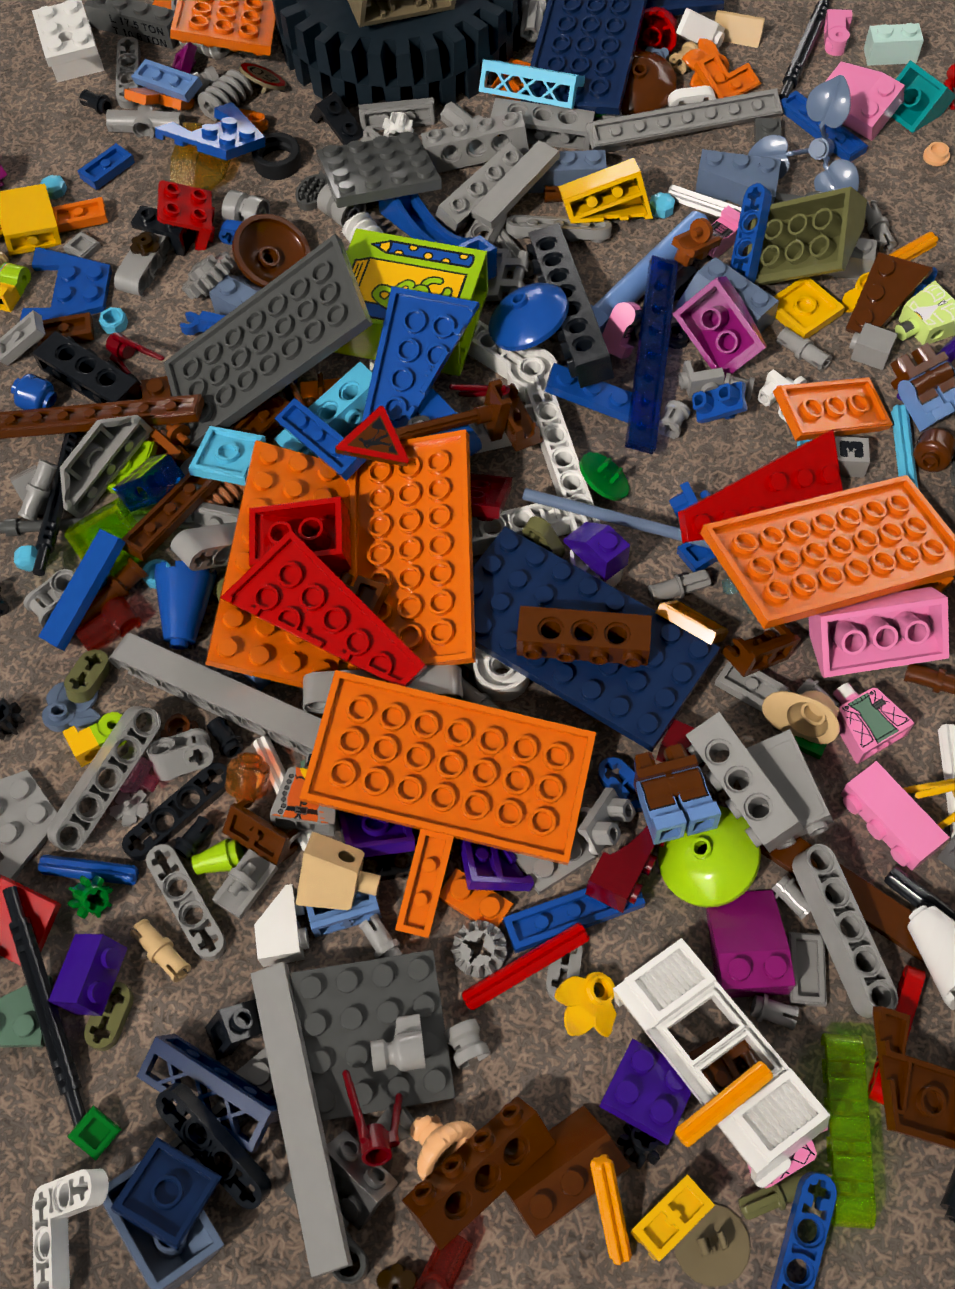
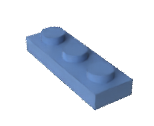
M145 59L131 76L137 85L188 103L203 85L197 76Z

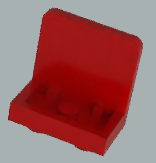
M164 180L159 181L157 220L163 224L195 230V250H206L208 242H213L215 226H212L215 207H212V191Z

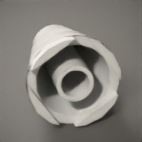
M923 905L909 915L910 922L907 928L944 1003L951 1010H955V921L936 906L927 908L926 905Z

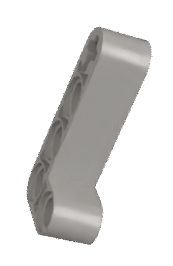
M236 522L183 530L173 538L170 545L171 550L192 571L226 566Z

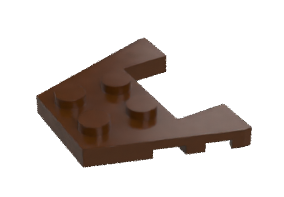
M873 1006V1020L887 1130L955 1150V1071L907 1056L905 1052L911 1015L883 1006Z

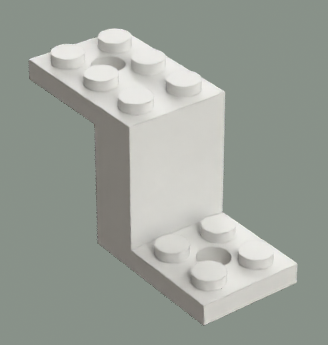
M67 0L61 4L43 6L32 10L48 67H52L57 83L104 71L82 0Z

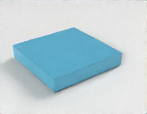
M209 426L188 468L190 475L245 486L255 440L266 443L265 436Z

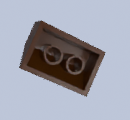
M582 1106L549 1130L556 1144L505 1190L535 1239L596 1195L590 1166L593 1158L599 1157L601 1154L608 1155L609 1159L614 1163L617 1179L631 1167L609 1133L585 1106Z

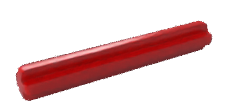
M581 923L574 924L464 990L462 998L466 1006L470 1010H475L588 942L590 938Z

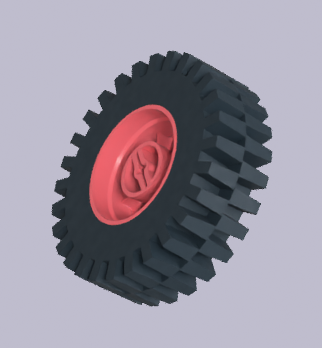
M272 0L282 53H284L285 61L290 71L295 69L297 80L303 86L312 82L314 94L321 99H324L332 92H336L347 108L356 96H358L359 105L378 103L379 100L392 102L429 98L434 95L437 96L444 107L451 101L456 104V87L470 99L479 94L483 59L508 62L513 58V51L518 52L521 45L520 28L523 0H456L455 9L364 27L358 26L348 0ZM489 72L487 84L492 85L498 76L495 72Z

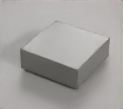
M82 231L63 246L64 251L69 255L85 259L91 257L101 248L99 241Z

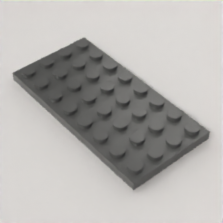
M336 234L332 235L163 362L172 396L201 394L205 401L199 422L185 423L190 429L189 436H187L190 439V443L186 448L193 452L196 451L209 426L227 429L373 325L342 239Z

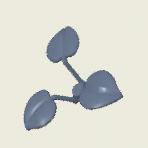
M838 75L819 84L810 92L806 101L807 114L811 120L821 121L819 128L822 137L814 139L810 143L809 148L788 151V141L785 137L769 135L760 139L750 149L748 155L781 159L779 180L789 170V156L809 153L815 160H824L823 168L825 171L819 173L814 180L816 191L823 193L851 186L858 192L859 172L854 163L849 160L838 159L828 166L835 146L834 142L828 138L829 135L826 133L824 126L826 124L830 128L840 127L846 121L851 107L850 89L845 77Z

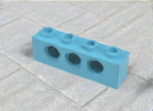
M357 363L308 409L342 437H345L362 422L372 372L363 363ZM285 429L274 438L282 448L317 457Z

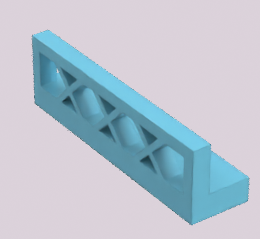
M483 59L479 92L574 109L577 87L584 86L585 76ZM489 72H495L501 80V83L495 88L487 87ZM515 76L519 77L524 84V87L517 93L513 92L508 84ZM526 78H528V79H533V80L528 83V81L526 80ZM537 81H543L548 90L541 97L536 96L531 88ZM561 85L570 86L568 102L560 101L555 93V90ZM525 91H528L530 95L523 94V93H524Z

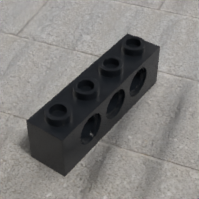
M55 331L32 352L41 370L95 403L139 400L142 398L141 383L133 374L122 372L113 362L109 360L106 362L99 358L93 350L89 348L84 349L79 346L70 336L64 337Z

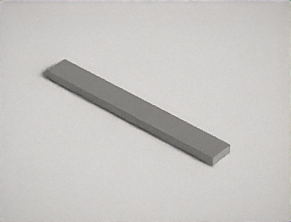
M775 88L587 123L586 129L592 150H600L755 121V118H774L781 116L783 109L778 89Z
M280 962L250 974L311 1278H317L352 1266L353 1264L301 1022L294 1001L290 971L287 963Z

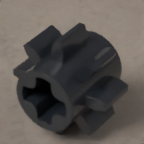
M5 698L0 700L1 740H4L5 736L11 733L17 735L16 729L18 725L25 722L24 718L19 714L22 710L16 702L9 705Z
M626 1122L623 1127L626 1134L620 1135L617 1139V1144L624 1146L625 1154L623 1156L626 1160L629 1159L635 1162L639 1170L647 1160L655 1166L660 1159L656 1151H662L666 1144ZM637 1137L642 1138V1144L647 1146L646 1148L641 1147V1141L636 1139Z

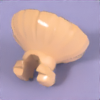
M436 1114L434 1117L426 1115L415 1119L409 1130L410 1136L415 1141H419L422 1146L417 1159V1171L422 1181L436 1170L448 1156L456 1152L472 1137L477 1130L471 1123L453 1121L443 1125L441 1119Z

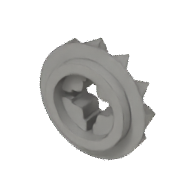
M476 920L463 924V927L454 935L451 952L455 965L466 975L482 978L493 974L501 968L507 956V942L504 934L496 925L487 921ZM484 938L483 946L492 955L490 957L486 954H479L475 959L473 957L474 950L470 948L467 942L478 943Z

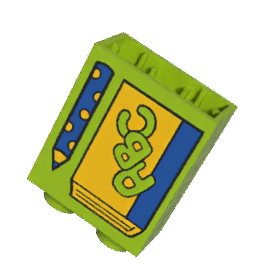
M356 228L346 253L373 325L340 347L335 353L372 360L376 359L392 286L477 301L480 304L479 308L441 373L460 376L488 294L487 251Z

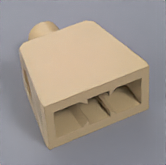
M312 832L303 853L295 905L350 910L352 909L357 892L373 896L377 895L381 875L362 871L365 855L362 850Z

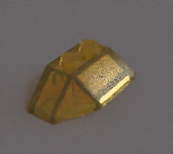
M183 122L182 127L189 131H194L202 128L204 124ZM191 144L184 147L175 145L171 156L170 182L211 191L225 179L231 159L226 161L198 152L197 146Z

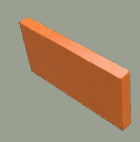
M870 377L780 385L773 391L795 441L814 439L834 429V436L879 432L887 430L893 425Z

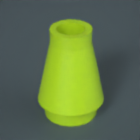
M226 838L200 854L193 855V869L197 875L230 871L231 868L237 866L245 855L243 847L236 840Z

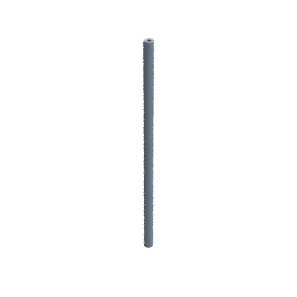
M525 488L522 500L682 541L681 530L678 527ZM705 540L686 542L710 549Z

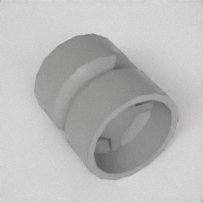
M328 184L324 185L318 194L317 207L329 218H332L341 227L355 214L366 212V203L338 208Z
M231 189L223 200V221L235 220L243 222L253 215L270 214V203L265 198L254 195L249 196L247 193Z

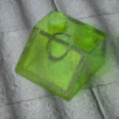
M119 497L69 526L64 536L82 560L99 529L122 539L137 524V521ZM122 550L110 573L112 575L117 573L127 563L126 559L129 556L136 563L142 560Z

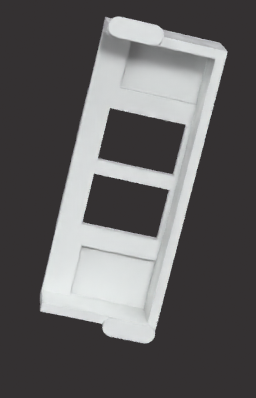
M682 938L613 988L616 1004L619 1007L624 1004L702 1106L719 1093L701 1071L744 1039L773 1074L771 1081L717 1124L750 1166L751 1178L758 1187H767L785 1173L791 1166L789 1157L828 1127L830 1114L795 1072L788 1067ZM712 999L736 1029L695 1060H692L670 1033L669 1029Z

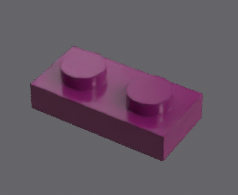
M191 42L187 43L176 53L172 68L190 74L191 69L196 63L194 57L197 47Z

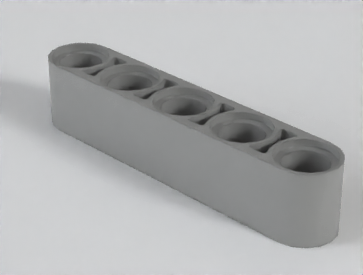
M151 233L159 237L160 249L155 253H150L148 256L133 254L129 250L115 273L114 286L116 290L143 297L142 293L145 288H149L156 277L154 275L158 268L162 267L167 259L166 254L169 249H173L170 237Z
M428 665L408 687L463 700L462 670L457 665ZM362 669L340 670L343 672L384 681ZM335 671L312 672L303 677L304 711L312 714H323Z
M132 706L124 712L49 824L47 837L54 846L66 852H73L80 849L158 732L161 719L154 709ZM141 713H144L147 718L146 725L142 729H138L136 719ZM126 740L129 745L128 752L124 756L119 757L117 748L121 742ZM109 769V781L104 785H100L98 781L99 774L103 770ZM90 797L92 801L91 808L85 813H80L79 805L81 801ZM71 826L73 829L72 837L66 842H61V831Z
M814 844L795 856L792 869L851 1004L860 1016L872 1018L873 1006H877L871 996L874 993L878 1000V1006L894 1010L898 1004L897 990L838 860L828 846ZM810 858L816 862L818 869L813 867ZM825 891L831 895L832 902L827 899ZM840 924L845 927L847 936L841 931ZM856 958L861 962L862 970L858 968Z

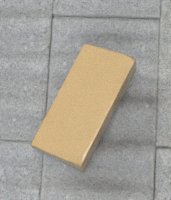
M717 10L715 22L725 28L723 42L755 48L759 47L765 18Z

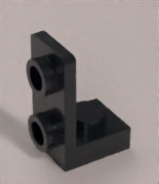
M336 92L315 105L310 115L312 121L316 124L322 120L328 123L343 145L363 137L364 130Z
M140 206L131 221L132 228L170 237V242L176 255L185 256L195 239L194 232L191 229L160 223L157 220L156 208Z
M256 999L219 1009L205 1026L217 1060L232 1055L242 1042L263 1036Z

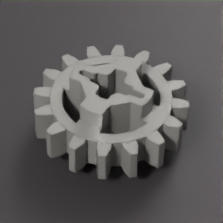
M226 251L222 254L219 253L216 257L209 254L192 267V270L187 274L189 276L188 280L183 283L182 290L191 300L198 298L201 294L205 297L209 296V292L230 273L229 270L234 267L235 261Z

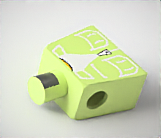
M936 281L931 282L905 303L899 317L900 324L895 326V333H898L897 337L904 341L914 336L924 345L954 336L955 300Z

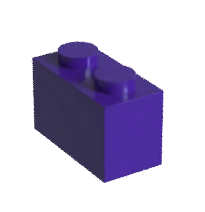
M75 934L48 1002L72 1014L102 1016L128 948L104 934Z

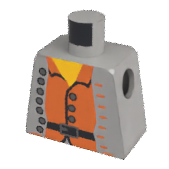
M308 754L304 768L289 767L270 811V821L272 825L281 829H297L301 832H315L335 837V809L303 802L299 799L312 755Z

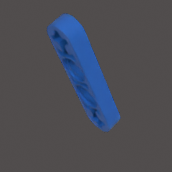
M761 183L751 185L745 192L730 264L732 269L755 283L772 201L771 191ZM758 218L756 226L748 230L750 221ZM752 244L751 252L743 257L745 247Z
M807 1172L798 1182L771 1289H782L783 1284L791 1289H814L837 1198L835 1183L823 1173ZM819 1180H821L820 1186L826 1189L825 1196H818L814 1205L815 1209L822 1211L820 1217L810 1211L802 1210L803 1204L812 1208L814 1195L808 1192L810 1184L817 1185ZM804 1219H812L817 1227L815 1238L809 1242L801 1241L797 1234V1226ZM794 1259H802L807 1268L805 1278L799 1282L790 1281L786 1273L789 1262Z

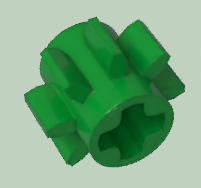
M82 875L80 876V883L75 887H69V890L72 892V900L67 904L72 908H78L77 915L83 919L88 916L89 912L93 916L100 918V912L106 907L112 906L109 902L108 894L113 892V888L102 886L104 879L97 875L93 878L92 882ZM89 894L94 895V899H87V896Z

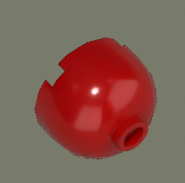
M656 6L645 9L635 51H645V46L647 45L652 47L658 46L659 49L665 47L668 49L669 55L671 54L678 40V34H676L678 23L671 12Z

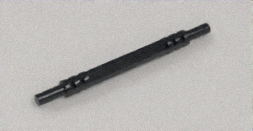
M821 0L816 4L783 78V87L779 94L780 100L788 98L792 89L797 86L824 24L827 9H830L831 0Z
M80 432L65 433L57 464L58 467L35 546L38 551L32 572L37 576L45 575L49 556L55 549L64 510L60 466L82 440Z
M11 886L2 891L12 921L9 924V928L60 1096H65L72 1123L75 1127L86 1114L79 1092L82 1085L56 1005L48 1002L52 988L31 919L25 916L17 887Z

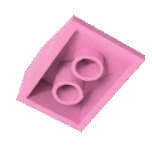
M840 62L826 81L838 75H843L848 83L851 107L843 125L872 141L904 101L905 85L883 72Z

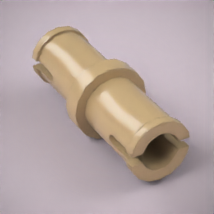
M142 919L133 926L138 932L131 929L130 935L132 938H135L148 952L147 958L152 963H158L171 977L173 982H179L188 975L187 972L191 970V965L173 948V942L168 937L163 938L150 924L148 919Z

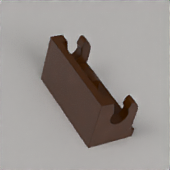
M511 383L509 393L503 395L501 391L500 397L501 399L510 398L512 400L504 431L517 452L543 442V438L540 435L539 426L533 422L518 396V389L515 384Z
M782 624L774 627L780 633L779 637L770 630L746 641L740 637H735L732 639L734 645L725 646L721 653L742 677H746L788 660L801 638L797 634L794 635Z
M248 799L232 804L222 833L276 866L295 853L299 845L294 840L302 834L300 831L293 829L285 833L248 810L247 808L253 805V802Z

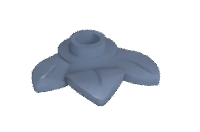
M64 682L58 683L46 696L48 706L42 712L44 725L54 732H62L72 726L82 729L95 724L101 719V716L91 707L98 698L99 689L91 700L84 703H74L66 696Z

